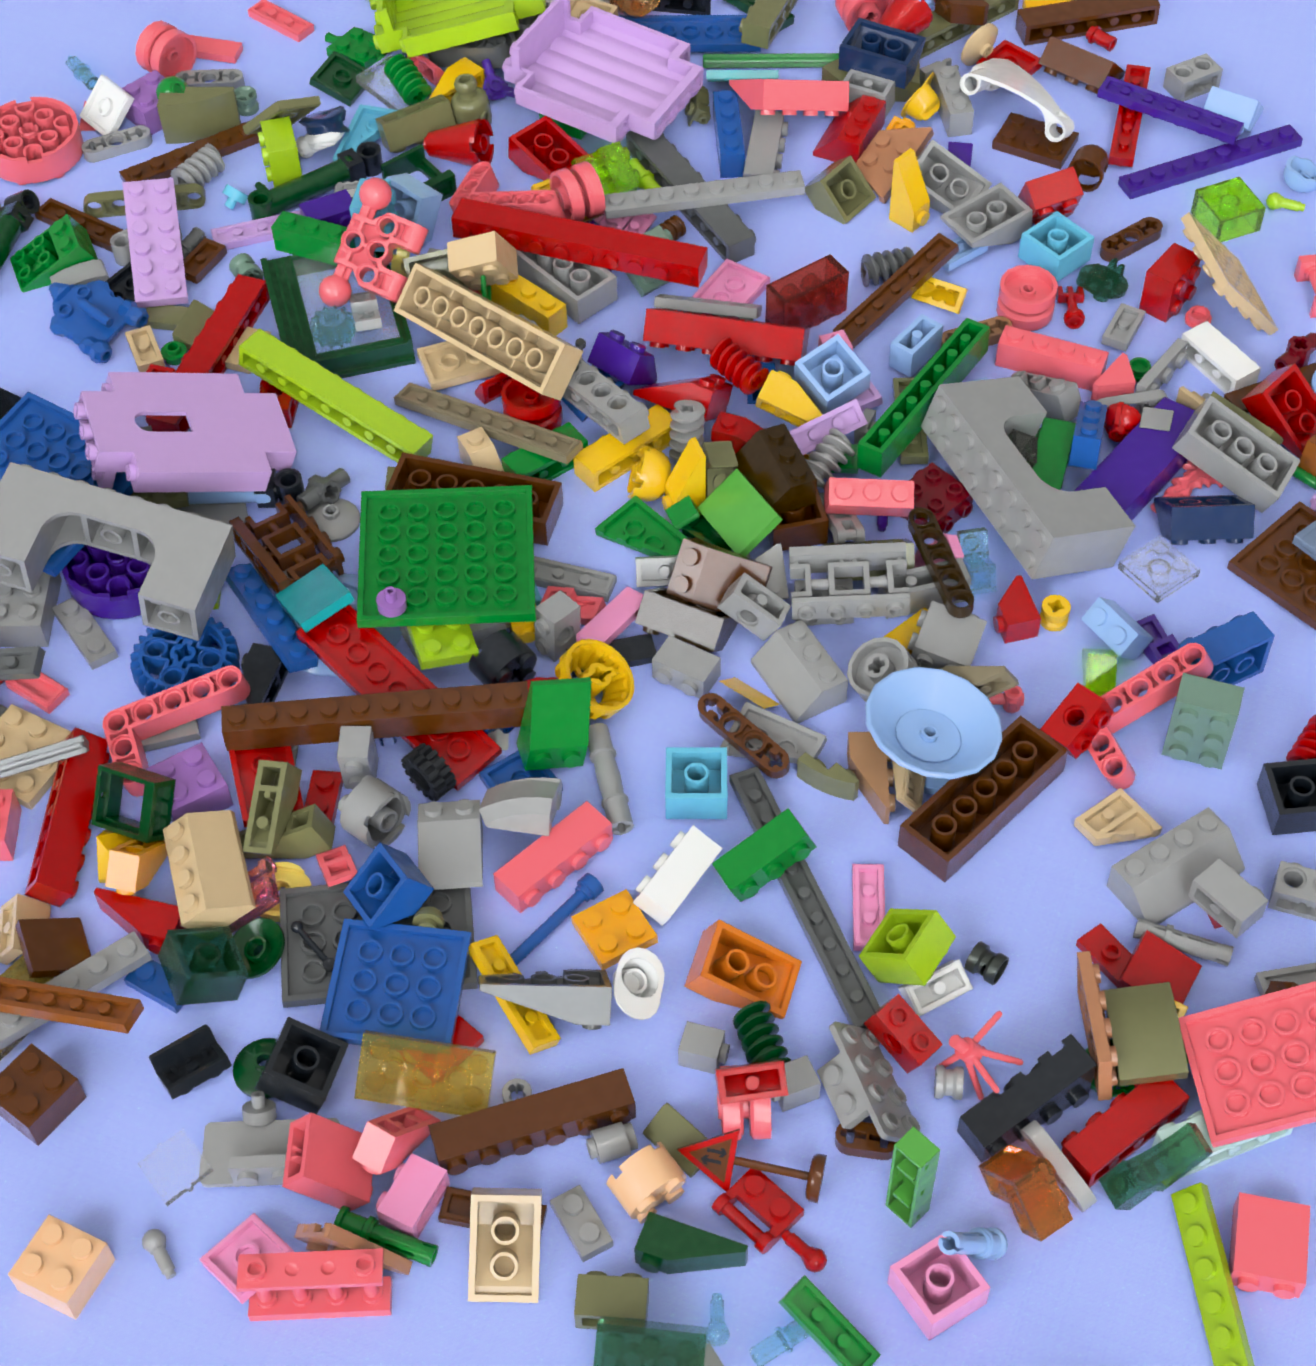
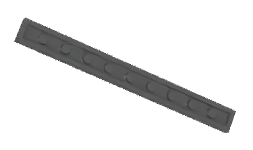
M758 766L729 775L730 785L754 832L781 813ZM806 860L797 861L785 870L784 874L778 878V881L849 1024L868 1029L864 1022L880 1006Z

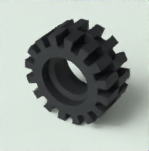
M420 743L401 759L402 767L406 769L404 771L405 774L410 776L409 780L415 783L418 791L421 790L423 795L429 797L432 801H438L456 786L455 775L450 772V766L444 763L445 759L443 757L440 758L438 752L435 749L432 750L431 746H426L425 743Z

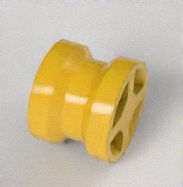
M1050 595L1044 598L1040 612L1041 626L1046 630L1054 632L1063 630L1068 624V615L1071 610L1070 602L1061 595Z

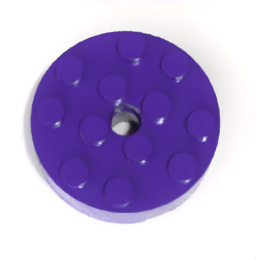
M84 545L62 569V574L71 597L80 606L89 610L91 615L103 619H127L141 615L138 593L151 565L137 559Z

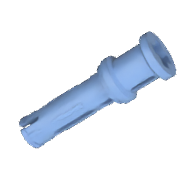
M976 1227L969 1232L946 1231L941 1235L947 1238H939L938 1240L940 1250L946 1255H970L972 1258L979 1260L999 1259L1006 1253L1008 1248L1006 1235L998 1228Z

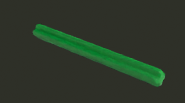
M839 53L704 54L703 67L822 68L828 63L839 59Z

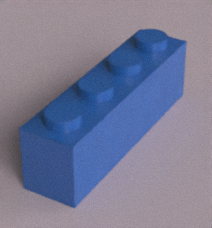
M734 90L713 91V122L720 178L743 177L745 148L737 93Z

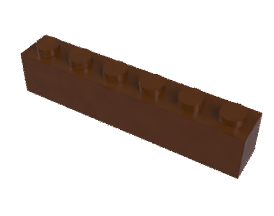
M1073 0L1018 9L1015 29L1023 45L1027 46L1048 42L1051 36L1060 40L1086 36L1091 26H1100L1102 31L1112 32L1154 25L1158 21L1160 3L1158 0Z
M624 1068L428 1126L438 1165L446 1169L448 1174L458 1175L473 1166L480 1164L491 1165L497 1163L501 1158L514 1154L525 1155L534 1148L547 1144L550 1146L558 1145L567 1138L577 1135L588 1136L590 1131L618 1122L626 1124L631 1119L636 1118V1104Z

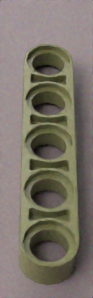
M195 183L174 185L177 211L197 209L204 206L206 200L204 187ZM123 190L87 194L83 200L84 213L95 218L126 215L125 205L117 206L113 204L115 200L124 201ZM190 193H197L201 197L199 199H191L188 195ZM96 202L99 203L101 207L95 209L89 207L88 204Z

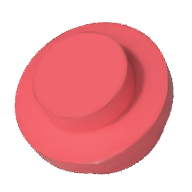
M1193 306L1185 314V323L1191 328L1205 321L1211 324L1212 317L1210 311L1204 306Z

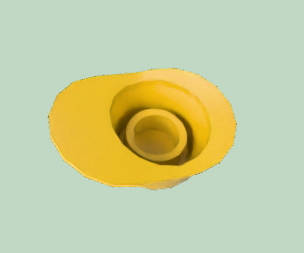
M934 72L930 74L925 83L906 102L901 111V117L908 115L918 121H926L939 110V97L930 86L935 74Z

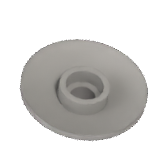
M341 498L334 504L321 502L306 513L308 517L313 516L321 532L325 531L331 542L341 541L350 537L360 524V513L357 507L350 501Z

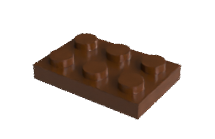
M1011 112L994 138L992 149L1061 170L1078 141L1079 133L1073 131L1068 138L1059 142H1052L1045 135V122ZM1057 126V131L1062 134L1063 129Z

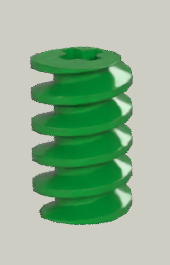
M397 54L386 62L384 73L407 105L411 106L430 97L432 88L427 84V81L411 59L406 58L403 54Z

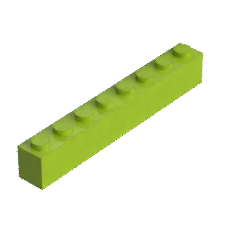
M259 328L239 345L240 366L398 463L402 452L428 457L431 454L433 435L426 429L419 427L405 416L388 408L381 401L375 400L360 388L349 384L337 374L328 371L316 361H312L302 355L295 348L289 347L275 336Z

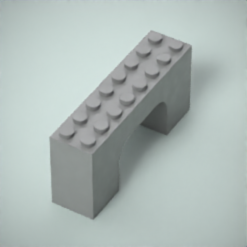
M1016 376L940 384L920 427L1030 578L1033 580L1113 567L1136 526L1106 487L1080 491H1063L1051 487L1037 476L1021 454L1028 452L1047 411L1023 380Z
M10 462L0 481V584L32 593L48 559L56 550L70 544L88 545L151 565L138 593L143 625L193 640H200L236 557L232 525L223 520H212L202 517L195 512L177 510L167 504L149 502L139 496L121 494L111 488L93 486L83 480L65 478L55 472L48 473L37 470L27 464L20 465Z

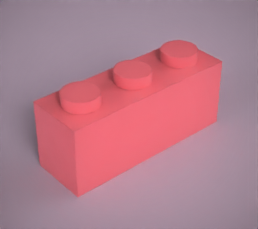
M829 477L824 485V508L826 514L908 517L910 511L914 509V481Z

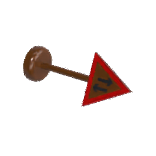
M740 1129L677 1148L682 1155L726 1192L730 1189L733 1166L737 1165L807 1180L805 1197L809 1202L818 1204L827 1155H814L809 1172L737 1157L735 1155Z

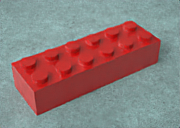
M647 308L643 341H649V346L655 348H669V344L676 345L675 350L685 352L701 348L702 354L711 355L716 345L722 339L730 337L733 340V344L737 343L740 346V350L744 349L747 355H754L755 361L770 362L773 361V358L781 359L780 364L795 366V362L807 354L810 328L661 308Z

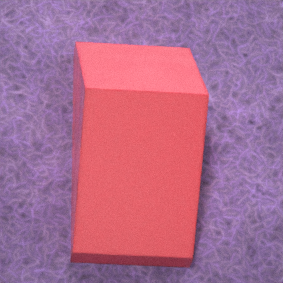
M1122 353L1094 382L1091 400L1097 401L1105 397L1134 393L1136 381L1126 354Z

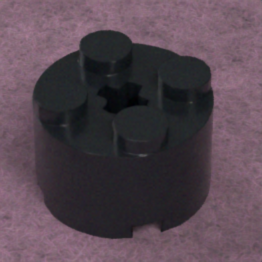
M505 629L499 630L486 638L479 645L482 651L477 658L472 655L469 661V670L483 685L521 682L533 679L536 675V672L533 670L537 662L536 654L511 629L509 633Z

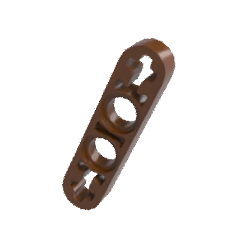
M716 693L705 694L699 699L697 706L700 718L755 766H758L763 773L771 778L778 779L784 777L789 772L790 760L787 752L725 699ZM716 705L717 712L721 715V718L719 719L718 714L713 710L707 712L706 706L713 707ZM732 720L738 721L741 727L736 732H728L724 728L726 723ZM751 739H759L763 745L760 749L753 751L746 747V743ZM769 757L776 762L781 759L782 766L774 765L771 767Z

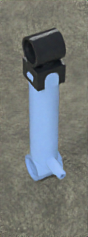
M273 468L271 469L272 474L266 491L188 492L189 504L257 503L258 508H276L275 504L278 503V498L279 502L284 505L286 504L284 496L290 494L297 502L296 497L304 492L305 489L301 473L298 470L286 468L276 473V469Z

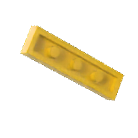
M498 935L473 942L469 945V955L481 975L521 974ZM495 996L530 1055L557 1046L561 1038L546 1014Z

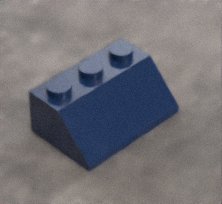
M859 18L840 44L838 69L846 72L854 69L895 81V87L905 89L915 74L926 37Z
M1237 495L1154 497L1161 535L1170 540L1171 544L1187 545L1188 540H1198V543L1215 544L1216 540L1226 539L1228 543H1243V539L1254 537L1255 504Z

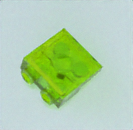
M620 141L599 147L596 152L575 158L571 162L572 166L583 161L589 162L599 176L604 194L636 191L640 186V174L637 169H632L629 163L630 152L627 147H622Z

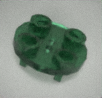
M1117 258L1111 259L1108 266L1100 265L1099 263L1085 265L1080 269L1076 279V284L1093 294V298L1099 302H1107L1108 299L1124 297L1129 286L1126 278L1123 276L1125 265L1120 264L1117 267Z

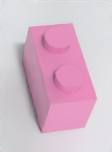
M411 1153L406 1163L402 1162L397 1167L393 1177L394 1182L388 1192L383 1191L378 1198L376 1212L381 1225L419 1238L444 1196L447 1186H450V1181L446 1169Z

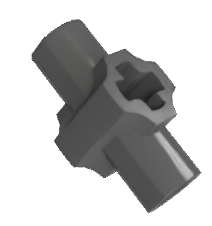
M338 468L326 477L315 474L308 479L305 491L299 494L296 500L302 503L305 511H309L321 502L334 504L339 500L341 488L350 483V477L342 468Z

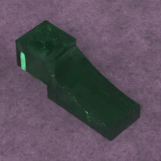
M1188 1122L1178 1131L1150 1149L1127 1161L1123 1160L1101 1177L1099 1181L1115 1209L1131 1210L1153 1192H1163L1210 1156L1213 1151L1196 1123Z

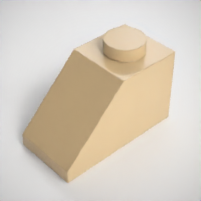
M482 427L457 436L460 459L463 464L504 471L495 446Z

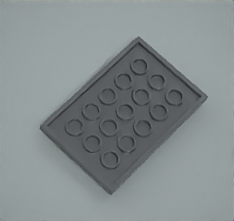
M350 882L340 883L328 887L326 884L279 889L280 927L285 937V946L281 956L283 1008L326 1003L332 972H327L324 969L323 961L298 933H294L291 930V924L294 921L302 922L303 930L328 958L335 960L344 918L363 920L343 893ZM471 888L433 890L420 908L426 906L437 908L443 915L445 921L444 929L471 932V943L475 942ZM414 915L393 922V924L413 926L412 920ZM470 955L468 957L463 990L478 989L477 966Z

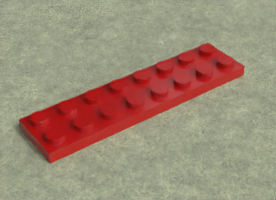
M350 605L336 612L308 632H304L302 628L296 631L297 638L314 651L317 657L356 695L437 688L375 628H358L357 611ZM483 730L401 737L413 749L420 743L431 746L432 750L435 749L438 752V756L445 759L444 763L450 766V772L454 773L456 786L453 788L457 791L502 754V748Z

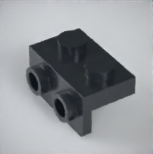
M207 1024L149 1056L159 1081L172 1100L180 1095L189 1093L194 1087L210 1078L219 1076L224 1070L232 1066L228 1056L217 1043Z

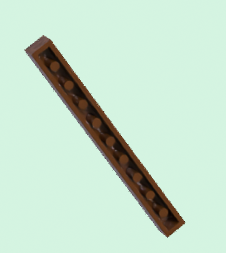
M527 681L221 706L222 736L226 750L236 751L339 742L341 726H371L374 739L520 727L528 696Z

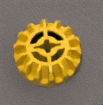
M584 639L574 643L560 656L559 663L555 666V674L558 679H571L573 671L577 678L590 677V719H609L623 709L633 697L634 678L628 663L618 651L602 641ZM602 691V700L600 703H597L595 697Z

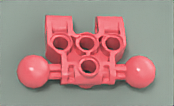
M370 178L365 180L360 186L359 197L363 205L359 214L353 213L350 223L341 237V244L333 261L338 264L334 274L325 277L320 283L319 296L322 302L329 307H341L351 298L352 290L348 280L352 271L362 289L397 303L408 278L387 269V265L393 259V250L400 248L419 255L429 232L425 227L390 212L374 219L376 212L386 208L391 202L392 197L391 187L381 178ZM395 223L393 232L385 234V225ZM355 237H360V245L356 248H350L351 240ZM384 247L385 252L383 256L374 258L375 249ZM374 271V279L371 282H364L365 273Z

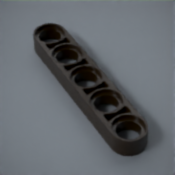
M924 507L911 510L908 516V529L948 613L956 618L970 616L974 608L973 593L935 515L931 510ZM918 518L926 519L928 523L920 525L915 523L914 520ZM927 538H933L937 540L938 543L934 545H929L924 543V540ZM941 558L945 559L948 563L937 565L933 561ZM946 579H953L957 581L958 584L955 586L945 585L943 581ZM956 600H963L967 602L968 605L965 607H957L953 604V602Z

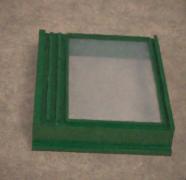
M374 252V258L382 257L384 252ZM296 255L267 260V258L260 259L281 342L295 348L302 355L312 361H316L320 366L341 378L416 363L412 337L406 318L393 311L397 303L376 295L382 328L356 332L350 301L341 307L334 308L324 304L319 296L320 283L325 277L333 275L337 266ZM390 264L387 265L389 270H391ZM352 271L348 280L351 284V294L368 292L359 286ZM374 271L365 273L364 282H371L374 279Z

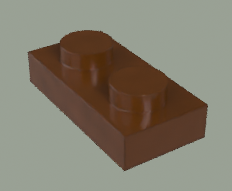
M204 238L183 260L186 280L198 284L227 254L226 246Z

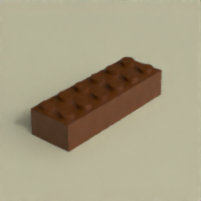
M403 452L386 490L532 485L533 540L536 544L546 546L549 544L563 507L562 482Z
M1021 715L1002 732L1003 740L992 762L976 774L950 779L900 825L898 846L944 882L953 876L1064 771L1068 749Z

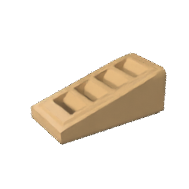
M892 760L896 800L914 813L922 806L926 777L903 768Z

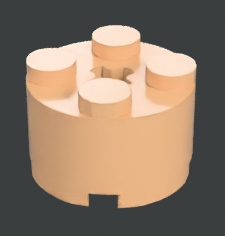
M657 1142L656 1149L650 1144L625 1160L619 1166L622 1173L618 1178L615 1179L611 1175L606 1183L631 1219H637L642 1224L645 1223L649 1212L657 1213L655 1207L666 1200L668 1204H671L682 1196L685 1192L682 1186L686 1182L687 1176L662 1142Z

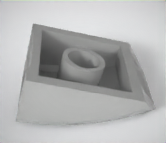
M546 777L525 778L505 782L487 789L479 807L485 826L493 829L549 836L557 810L560 809L562 802V781L558 778Z

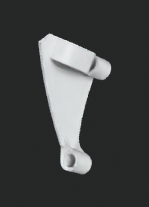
M992 58L976 64L971 72L961 77L960 88L967 95H973L983 90L993 91L1003 87L1035 104L1044 115L1045 135L1052 142H1059L1068 138L1074 130L1073 120L1059 108L1044 87L1029 73L1008 59ZM1057 123L1062 126V134H1060L1056 129Z

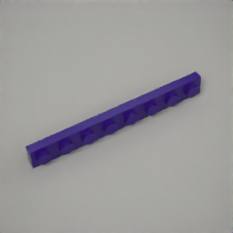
M1288 124L1237 140L1234 145L1227 143L1120 176L1118 185L1131 200L1301 147L1303 138Z

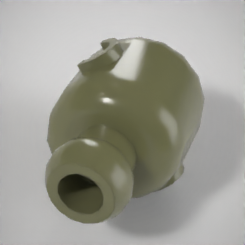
M459 75L454 82L457 92L451 99V108L456 124L475 119H486L491 125L492 113L486 91L477 87V81L473 75Z

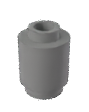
M618 1122L591 1130V1138L586 1139L590 1158H597L599 1164L631 1155L632 1150L638 1149L637 1138L631 1122L626 1124Z

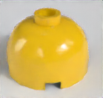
M642 445L636 455L641 457L637 464H633L627 486V492L630 493L628 498L631 499L637 496L643 502L655 501L665 493V483L671 474V463L662 451L651 446Z

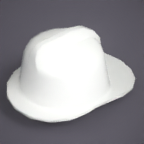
M640 947L629 949L622 955L613 974L612 984L617 1005L625 1014L638 1020L649 1019L656 1014L660 1005L665 972L662 963L650 950Z

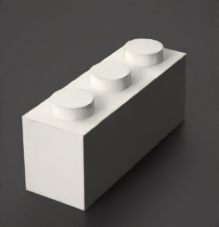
M1208 321L1182 333L1181 339L1188 342L1185 352L1188 355L1187 360L1223 393L1226 394L1257 383L1261 367Z
M694 825L686 834L682 831L677 834L670 843V846L673 848L670 855L668 856L666 853H663L653 865V868L656 870L653 877L651 878L646 875L635 889L640 894L633 903L661 926L674 914L723 849Z

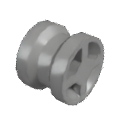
M936 1065L934 1098L942 1099L944 1096H952L954 1100H962L964 1068L956 1066L954 1069H946L943 1065Z

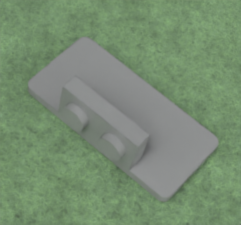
M836 1021L833 1022L829 1029L840 1053L818 1069L817 1073L842 1128L851 1130L870 1115L879 1136L884 1140L898 1142L913 1126L920 1131L918 1121L912 1116L906 1104V1095L898 1087L892 1075L893 1068L881 1052L878 1039L869 1029Z
M327 1118L331 1121L339 1123V1120L336 1118ZM297 1119L275 1120L263 1126H250L243 1121L208 1123L204 1130L200 1173L202 1186L212 1188L282 1185L290 1123Z

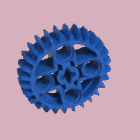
M213 617L208 619L199 641L159 629L147 628L148 636L140 635V644H134V652L130 654V669L134 683L141 695L146 697L225 666L231 665L240 669V653L236 639L232 636L229 628H225L222 622L216 623ZM212 644H215V645H217L220 649L215 648V647H211V646H212ZM150 673H152V674H154V675H159V678H158V679H154V678L150 675Z

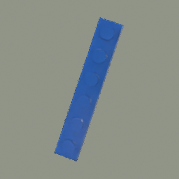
M238 564L231 567L225 581L289 673L318 667L317 655L297 638V627L252 564Z

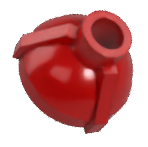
M1124 402L1108 406L1104 423L1108 437L1114 442H1121L1141 421V414L1134 407L1124 404Z

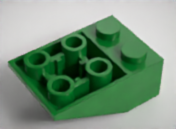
M68 214L55 221L52 226L40 235H37L30 243L10 257L19 287L23 293L52 284L50 276L65 268L98 259L87 230Z

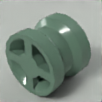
M241 86L235 89L239 114L241 116L256 114L259 110L256 90L250 86Z

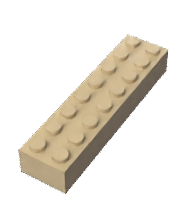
M418 263L414 264L393 310L536 392L560 401L584 352L445 275Z

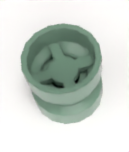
M240 253L230 261L229 270L235 277L241 274L263 280V271L255 264V261L249 254Z

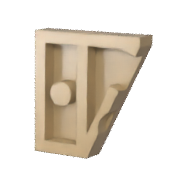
M1122 788L1078 816L1074 822V826L1094 846L1156 837L1160 835L1162 826Z

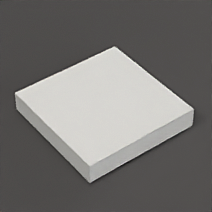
M101 74L79 116L101 135L117 132L134 98L110 78Z

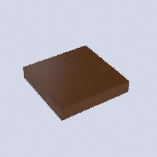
M80 917L18 919L15 927L30 978L57 977L91 957Z

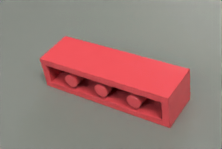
M1005 325L998 341L995 366L1064 379L1077 383L1078 388L1092 391L1094 382L1106 370L1109 352Z
M586 801L552 827L549 836H541L493 873L495 890L519 913H522L528 907L535 906L549 890L559 887L568 875L575 870L583 868L593 855L609 847L613 840L612 823Z

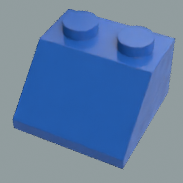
M379 842L343 893L368 927L375 930L416 914L434 888L407 853Z

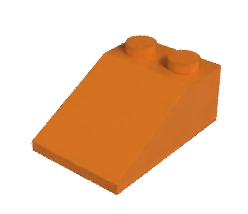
M719 919L702 932L684 987L712 1001L738 1008H743L758 1001H767L771 1007L769 1012L773 1013L775 1018L783 1019L788 1009L802 961Z

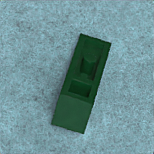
M649 1212L634 1248L635 1263L639 1264L647 1272L658 1273L660 1271L666 1274L746 1266L748 1260V1245Z

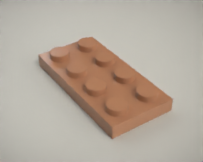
M1090 951L1077 952V994L1089 1055L1097 1063L1094 1081L1098 1101L1111 1100L1112 1086L1118 1085L1115 1067L1118 1066L1116 1047L1111 1046L1110 1038H1112L1110 1018H1105L1104 1011L1107 1010L1104 990L1100 991L1099 983H1101L1099 964L1092 963Z

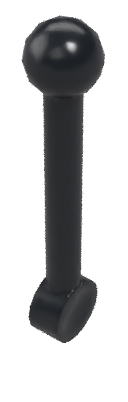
M294 921L291 924V930L294 933H298L323 961L324 969L327 972H332L335 960L328 958L303 930L302 922Z

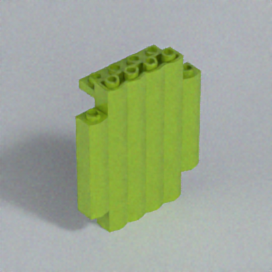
M546 0L375 1L376 25H374L375 35H373L375 48L377 50L380 49L382 54L402 50L403 54L407 53L408 58L520 30L519 19L542 14L547 9Z

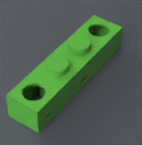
M914 1126L894 1144L885 1203L910 1228L930 1209L940 1149Z

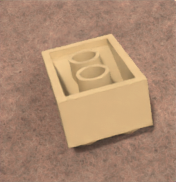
M472 1188L468 1302L538 1303L542 1189Z

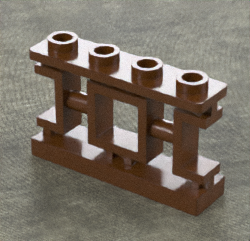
M290 494L284 496L286 504L282 505L280 502L275 504L277 514L258 523H255L250 516L245 518V523L239 516L229 521V524L233 526L234 542L276 594L321 564H324L332 573L335 571L338 576L344 574L342 563L345 562V558L340 548L332 546L328 534L325 531L321 532L313 516L308 517L300 501L296 502ZM296 539L301 544L282 554L277 550V548Z

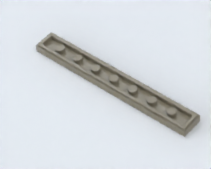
M408 383L393 397L395 405L470 431L482 427L490 438L568 464L583 449L581 440L413 383Z

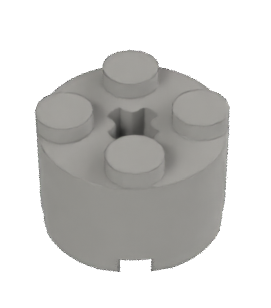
M366 775L350 794H346L340 799L338 803V810L341 811L340 823L346 832L370 848L375 849L374 846H377L379 842L390 845L402 833L405 827L402 824V820L405 814L407 816L410 815L411 804L408 797L379 778Z

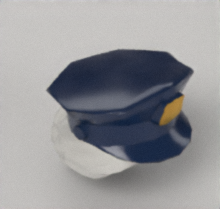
M344 106L318 111L303 117L299 121L301 125L306 127L307 131L305 136H300L296 140L297 149L301 157L310 158L314 153L334 146L345 132L350 131L343 124L346 116Z

